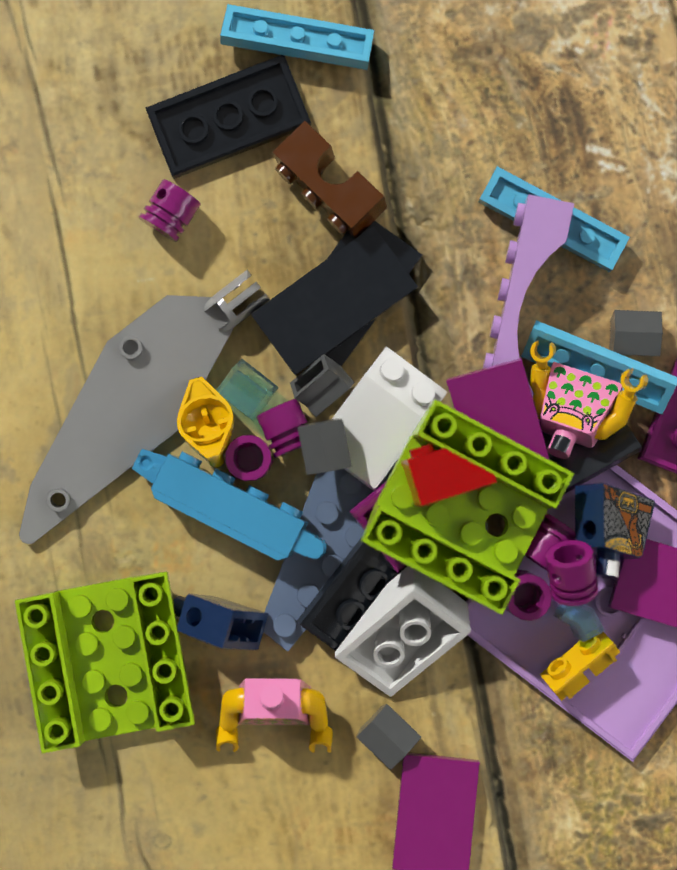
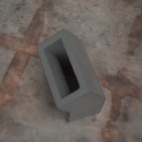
M614 310L610 319L609 350L621 355L660 356L663 335L662 312Z
M323 354L290 382L294 398L304 404L317 417L348 391L355 382L338 363Z
M336 418L308 423L298 427L307 475L352 467L343 419Z
M388 704L382 705L360 728L356 736L390 770L409 753L421 738Z

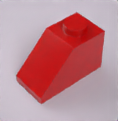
M432 443L409 450L411 458L401 461L415 506H424L497 483L495 474L446 448L434 451Z

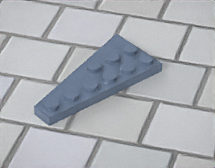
M395 464L392 466V468L389 470V472L386 474V476L383 478V480L380 482L377 488L387 481ZM345 469L316 474L301 519L309 522L306 530L318 535V538H322L323 541L326 540L325 543L328 544L327 553L321 559L313 560L312 558L308 559V556L304 557L294 552L292 557L284 559L265 612L269 614L264 633L286 651L291 649L306 630L297 620L364 533V530L349 511L374 491Z

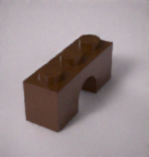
M306 121L273 151L278 164L275 167L278 174L290 185L295 181L303 189L301 192L303 198L314 209H318L321 206L330 215L327 218L328 222L340 234L343 235L347 231L356 239L387 209L384 195L358 171L341 184H330L322 179L324 170L335 159L331 145Z

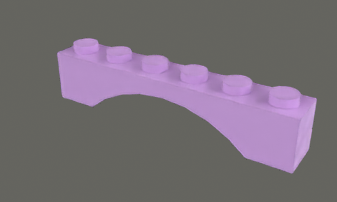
M528 195L525 204H517L513 225L520 226L517 242L511 240L509 242L505 263L512 264L509 279L502 278L497 300L504 301L501 316L494 315L490 338L496 339L493 354L486 352L483 369L520 358L517 331L519 313L526 290L536 272L548 257L567 241L574 203ZM530 387V391H531L532 398H533L534 393H533V391H532V389H531V387Z

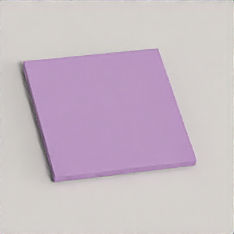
M618 465L582 484L605 483L655 500L647 539L677 548V510ZM575 489L563 495L556 509L549 508L546 512L573 531H575ZM594 554V561H595V565H596V556H597V555ZM524 556L518 569L527 570L545 580L550 587L548 572ZM597 577L598 594L587 604L565 606L554 601L552 597L551 606L547 613L541 618L532 621L521 620L506 610L501 615L470 598L467 599L471 630L468 636L632 762L677 704V628L608 607L615 579ZM598 626L615 643V646L621 653L615 657L617 661L613 662L597 677L589 668L585 670L583 674L590 682L577 692L573 698L569 699L566 697L561 701L539 674L553 660L561 657L572 648L583 635L590 633Z

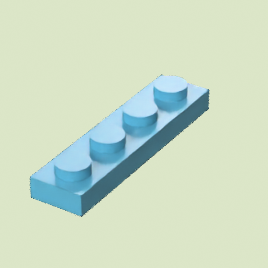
M227 4L220 34V44L367 70L374 30Z
M497 166L478 202L514 221L517 204H525L528 195L561 200ZM574 207L567 241L561 247L611 272L630 237Z
M537 320L521 355L522 358L536 363L530 354V349L533 343L539 340L537 352L540 356L547 357L549 355V345L551 342L556 346L555 355L548 361V366L550 367L554 361L621 383L620 379L624 371L634 368L630 376V382L633 386L637 387L643 375H647L649 380L648 385L644 389L635 393L637 397L635 404L659 414H663L677 386L676 376Z

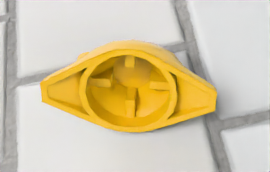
M203 377L191 379L178 412V431L186 443L197 454L209 461L212 467H220L224 463L223 455L226 454L233 433V412L229 403Z

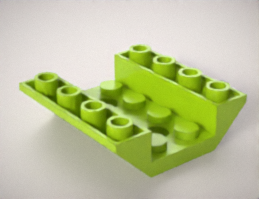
M434 399L410 435L373 507L361 541L503 615L521 580L515 577V574L549 508H557L574 473ZM432 443L434 451L446 448L495 474L497 483L424 506H415L401 461L411 458L409 450ZM495 513L501 515L505 521L504 531L498 536H492L486 530L487 518Z
M168 571L69 588L15 600L42 754L80 747L85 741L152 728H156V732L195 725ZM99 610H106L112 614L114 625L111 630L102 631L95 626L94 617ZM112 685L122 686L128 696L126 703L122 705L112 704L107 697L109 687Z

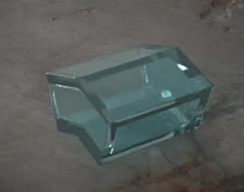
M241 359L232 367L216 391L254 421L279 387L244 359Z
M559 604L553 615L568 623L574 637L583 642L605 631L595 610L585 604L580 606Z

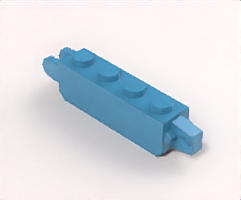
M142 449L134 462L132 469L153 484L151 490L155 499L275 560L292 557L294 552L304 557L308 556V559L312 558L313 560L321 559L327 553L328 544L325 543L326 540L323 541L322 538H318V535L306 530L309 522L301 519L303 511L285 502L279 508L267 502L269 494L251 485L245 491L233 485L235 477L217 468L211 474L199 468L202 463L201 460L183 451L177 457L171 454L164 456Z

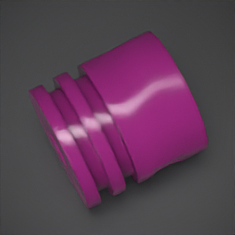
M163 179L149 200L151 205L145 206L144 211L146 213H141L139 219L163 236L177 242L179 240L177 234L184 232L182 226H188L201 203L176 184Z
M298 400L287 401L256 416L266 440H271L272 442L269 445L270 449H275L276 451L273 454L274 458L301 448L298 427L307 424L308 421Z
M242 435L234 439L228 446L225 454L226 465L236 478L245 481H256L265 477L270 471L273 464V453L269 445L261 438L253 435Z
M546 513L544 516L545 520L541 522L525 556L548 572L546 552L550 547L559 542L575 540V531Z
M569 540L559 542L550 547L546 552V563L554 601L565 606H580L592 601L598 594L594 553L591 546L582 541Z
M518 569L515 577L521 580L505 610L521 620L532 621L539 619L547 613L551 606L552 594L550 587L545 580L527 570Z

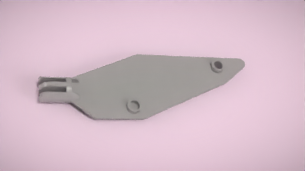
M248 269L212 297L165 296L107 341L30 485L19 532L22 542L32 544L131 468L142 449L152 451L178 431L177 416L189 380L203 377L206 380L234 327L270 300L265 293L248 305L237 316L232 310L261 288L256 281L228 304L224 301L223 297L238 288L241 283L252 276ZM53 494H63L66 499L65 504L56 505L52 500Z

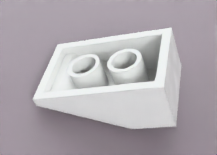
M387 346L332 418L343 419L352 467L344 469L373 491L398 460L410 435L433 400L436 399L441 402L448 393Z
M407 566L383 588L335 651V658L391 697L471 633L468 603L442 583Z

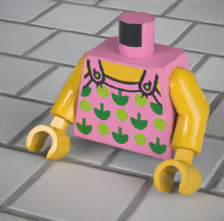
M539 340L533 343L530 354L536 361V364L532 365L530 387L534 393L533 402L538 419L541 420L542 431L553 435L547 449L550 454L561 459H568L575 443L592 448L598 440H606L627 424L637 401L635 393L648 385L647 375H643L639 385L635 387L630 382V376L634 368L624 371L621 375V383L554 361L550 367L548 366V361L556 353L554 343H550L549 355L547 357L540 356L537 352Z
M244 679L239 688L228 690L222 697L220 725L216 728V750L220 752V746L225 743L233 744V752L238 750V724L310 725L309 750L315 753L316 744H322L327 747L328 753L331 752L333 730L328 726L325 698L320 691L311 689V686L301 679Z

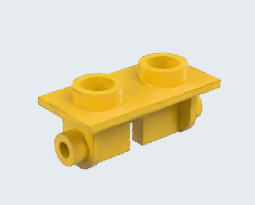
M597 626L590 633L583 635L561 657L553 660L539 675L561 701L566 697L571 699L590 682L583 674L585 670L589 668L597 677L613 662L617 661L615 657L621 652L615 646V643Z

